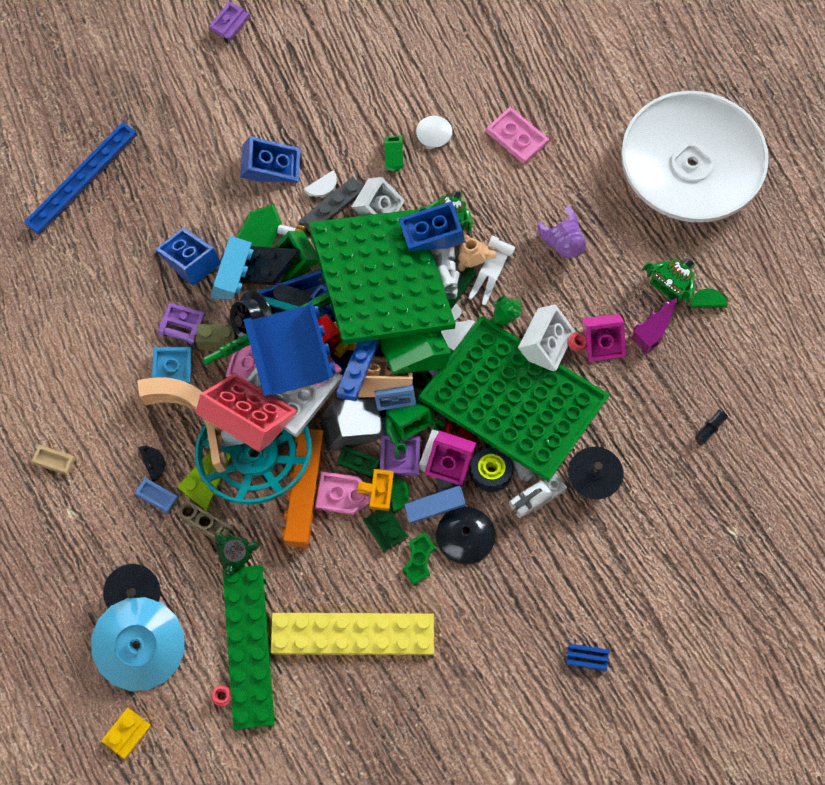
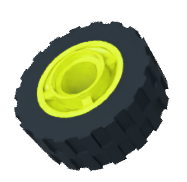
M483 448L481 451H477L471 459L469 471L471 481L482 491L491 493L503 490L511 480L513 462L508 456L495 448ZM492 467V468H494L496 471H495V472H489V471L487 470V468Z

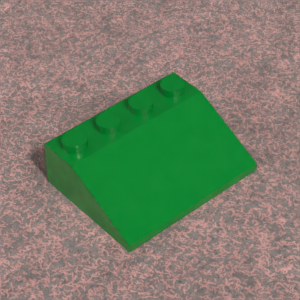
M441 331L381 339L379 343L392 374L445 369L451 355V351Z

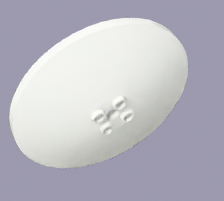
M674 92L649 102L640 109L629 123L622 143L621 159L623 170L630 186L638 197L659 213L687 222L716 221L742 210L759 192L768 169L767 144L757 123L737 104L707 92ZM694 160L697 165L691 166L687 161Z

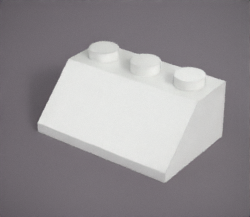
M556 304L538 308L518 348L529 362L551 371H556L568 347V337L575 333V330Z

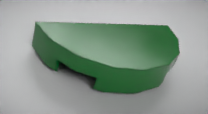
M708 288L695 293L690 301V308H727L728 306L726 298L722 293Z
M393 474L391 504L393 513L403 509L408 502L409 488L405 481Z

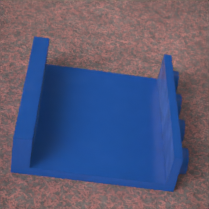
M308 302V305L253 320L251 318L244 319L264 398L333 379L332 374L336 373L333 362L329 363L327 356L331 355L328 343L324 344L322 337L325 336L323 325L318 324L317 318L320 317L318 307L313 306V302Z

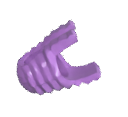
M567 206L565 210L570 217L569 219L551 229L545 227L542 222H538L537 230L541 239L561 256L575 258L585 251L586 241L579 229V222L571 206Z

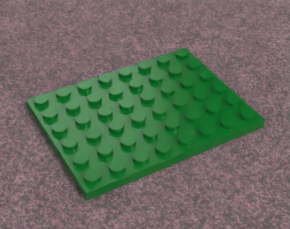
M417 209L309 222L310 233L342 345L455 329L456 323L431 249L409 251L399 218L417 213Z
M481 316L450 355L446 368L440 369L419 395L418 400L542 479L550 482L608 400L610 394L559 364L556 371H551L529 362L518 348L522 340Z

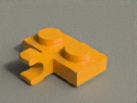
M374 469L372 484L358 483V494H371L369 509L389 511L394 471Z

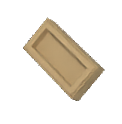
M38 445L31 463L68 476L76 458L75 456Z

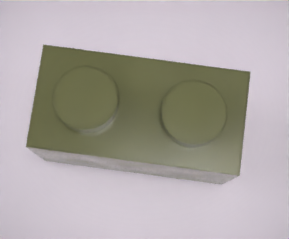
M197 324L196 344L198 350L218 351L219 347L238 337L231 325Z

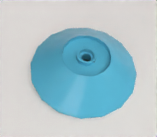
M146 597L127 598L110 606L98 619L91 637L92 658L99 673L112 685L128 691L150 690L165 683L179 668L185 651L184 631L177 616L163 603ZM135 641L140 643L139 649L133 647Z

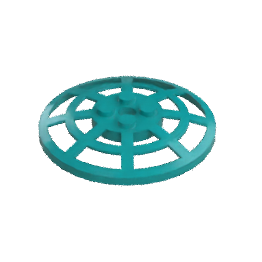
M205 424L200 431L195 447L197 470L205 485L214 494L226 501L245 505L262 504L272 501L290 491L305 474L312 454V439L309 428L306 425L302 430L306 439V457H295L296 448L293 435L283 429L281 431L283 434L262 449L257 457L250 456L251 452L255 449H252L245 443L233 445V447L222 446V452L231 454L233 464L225 467L226 471L220 473L215 471L206 475L202 462L203 448L210 449L209 440H207L208 434ZM285 441L289 443V456L279 455L278 446ZM276 463L287 464L284 470L275 478L270 470L274 468ZM292 465H303L297 477L288 486L282 488L278 482L288 474ZM236 470L244 474L242 484L228 477V474ZM264 475L268 481L261 485L250 486L252 478ZM222 477L229 485L239 489L236 498L220 492L213 486L211 481ZM272 487L275 491V494L260 499H244L247 491H260Z

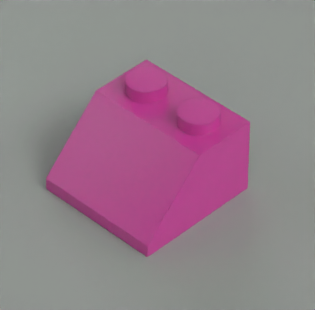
M620 314L582 319L583 336L586 339L585 348L589 362L626 357L625 328Z
M439 431L433 442L425 474L462 486L476 443Z

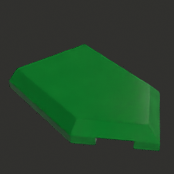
M275 204L250 211L236 238L252 242L251 246L272 247L278 236V227L282 225Z

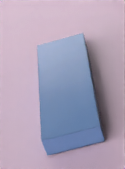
M460 486L405 504L408 520L411 524L466 506Z

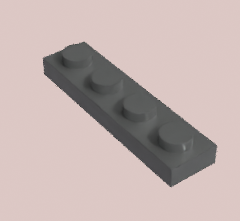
M351 177L298 221L299 225L304 226L306 232L311 236L309 222L331 220L356 200L363 186L354 177Z

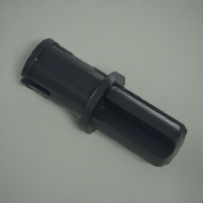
M719 409L710 420H706L705 426L696 434L697 440L705 443L714 432L718 431L719 426L728 418V415Z

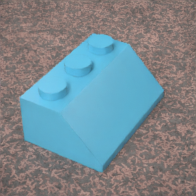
M233 236L229 237L213 285L212 299H234L235 293H240L242 283H239L241 276L245 277L248 268L245 266L246 260L251 259L253 250L250 249L252 242Z

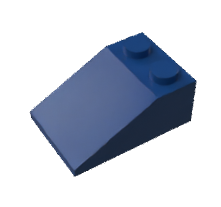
M252 136L242 144L240 178L257 182L299 181L300 148Z
M452 201L399 218L409 251L447 249L466 243Z
M184 227L155 249L192 286L200 282L201 279L221 264L214 248Z

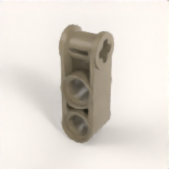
M185 502L179 508V514L184 523L204 534L216 544H218L215 540L217 533L228 536L234 532L232 526L217 519L191 502ZM186 510L194 511L190 517L184 516V512ZM203 520L210 521V524L207 527H202L200 525V523Z

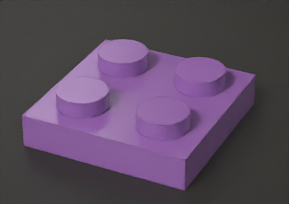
M381 436L380 470L394 471V475L419 476L420 437L412 436L404 442L400 440V443L406 445V454L404 455L403 450L398 449L400 455L396 457L394 455L395 444L391 443L388 436Z

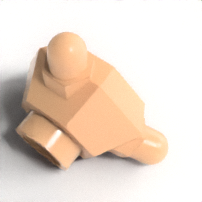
M464 235L466 243L461 244L459 247L457 270L462 272L468 266L471 268L486 262L488 258L494 259L496 258V252L490 250L487 245L477 239Z

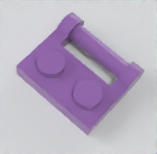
M169 303L159 326L158 335L171 336L195 345L197 324L203 323L205 313ZM168 324H172L192 331L188 334L167 327Z

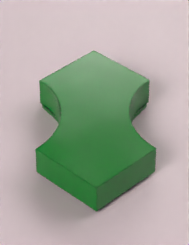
M426 532L408 542L412 554L409 563L403 568V572L413 587L430 577L427 561L430 554L436 550V547Z

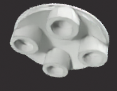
M429 116L419 122L416 134L419 141L427 149H434L445 145L451 140L452 128L446 119L439 116Z

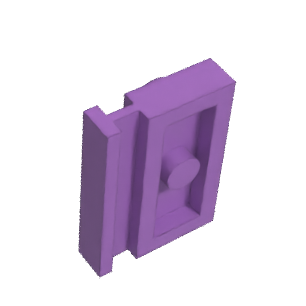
M229 1L209 25V29L231 41L250 18V13L245 12L242 8Z

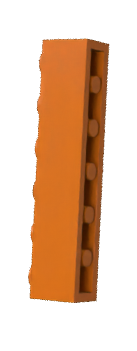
M309 429L312 439V454L309 466L301 480L287 492L289 508H285L284 520H287L286 527H282L281 539H284L285 546L309 548L324 443V432L322 430ZM303 431L298 437H295V446H297L295 457H306L307 446ZM295 465L294 471L290 472L289 483L297 477L303 465Z

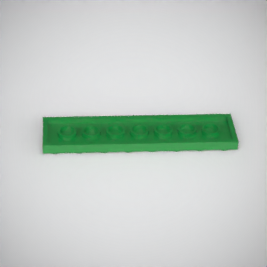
M263 565L241 567L236 569L230 577L225 575V569H223L233 730L275 726Z

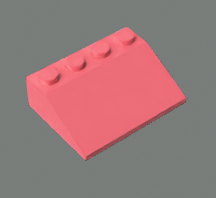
M234 373L200 394L195 413L249 445L252 449L260 452L272 443L296 415L297 410L274 396L264 398L262 389Z

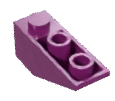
M676 298L671 302H665L661 306L660 311L657 313L654 311L647 317L646 322L643 324L640 322L633 328L632 340L646 354L661 343L676 306Z

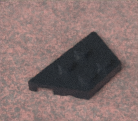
M251 246L250 249L253 250L251 259L246 260L245 266L248 268L245 277L241 276L240 280L244 283L276 285L282 275L290 268L288 264L295 256L298 258L301 252L297 249Z

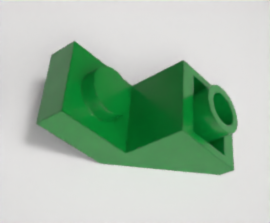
M403 135L385 136V170L396 172L404 169Z

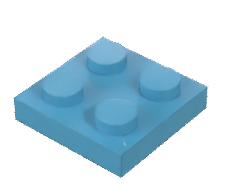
M153 347L152 378H172L191 384L192 347Z

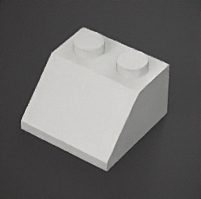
M382 177L368 178L351 207L360 216L398 212L405 200Z

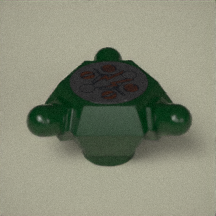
M222 533L215 535V540L218 542L216 548L220 563L224 566L225 575L228 577L232 576L236 569H240L252 557L253 551L259 548L257 542L250 543L246 538L230 534L224 536Z

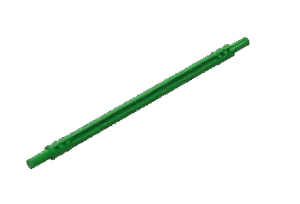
M328 292L310 301L313 302V306L318 307V310L331 304ZM245 334L219 347L218 351L202 358L204 364L208 365L221 357L226 358L249 346L248 335Z

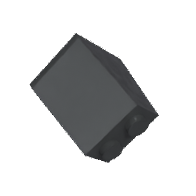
M375 398L357 399L356 402L350 400L332 401L319 417L328 452L342 450L344 446L350 448L374 442L384 434V424L381 422Z

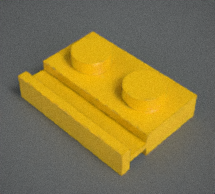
M127 707L101 741L126 760L152 726Z

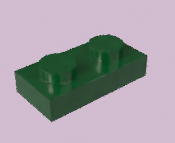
M346 446L343 447L337 461L338 466L372 479L374 469H377L380 463V459Z

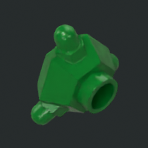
M506 295L497 299L493 303L495 306L494 315L490 321L496 325L503 326L520 317L522 311L521 300L508 299Z

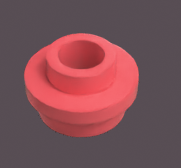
M573 333L568 337V346L571 350L579 352L584 349L586 339L582 334Z
M226 686L216 687L211 694L213 703L220 707L228 705L231 702V690ZM221 693L226 694V697L223 700L218 699V696Z

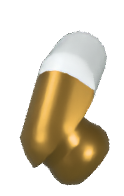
M279 225L277 232L281 235H285L288 231H303L305 233L306 228L302 225H298L296 228Z

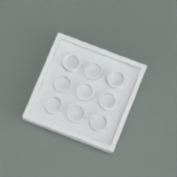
M256 368L247 378V381L262 389ZM338 373L333 376L332 380H328L320 386L310 385L273 395L297 410L296 415L284 427V430L298 437L341 383L343 376Z

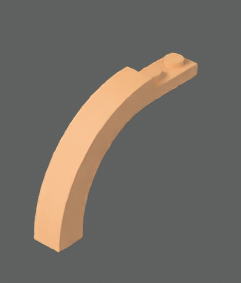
M156 377L137 380L139 396L145 405L163 402L177 403L196 411L200 394L203 393L189 383L172 378ZM204 419L212 464L218 473L226 471L225 463H227V457L225 452H222L224 442L221 437V431L224 430Z

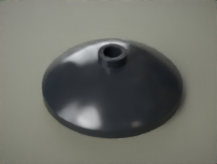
M460 507L447 512L441 518L436 530V541L440 551L447 559L462 565L474 564L483 560L491 552L495 542V529L490 518L482 511L473 507ZM468 529L470 533L464 534L462 531Z

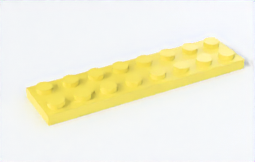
M272 613L271 654L434 655V614Z

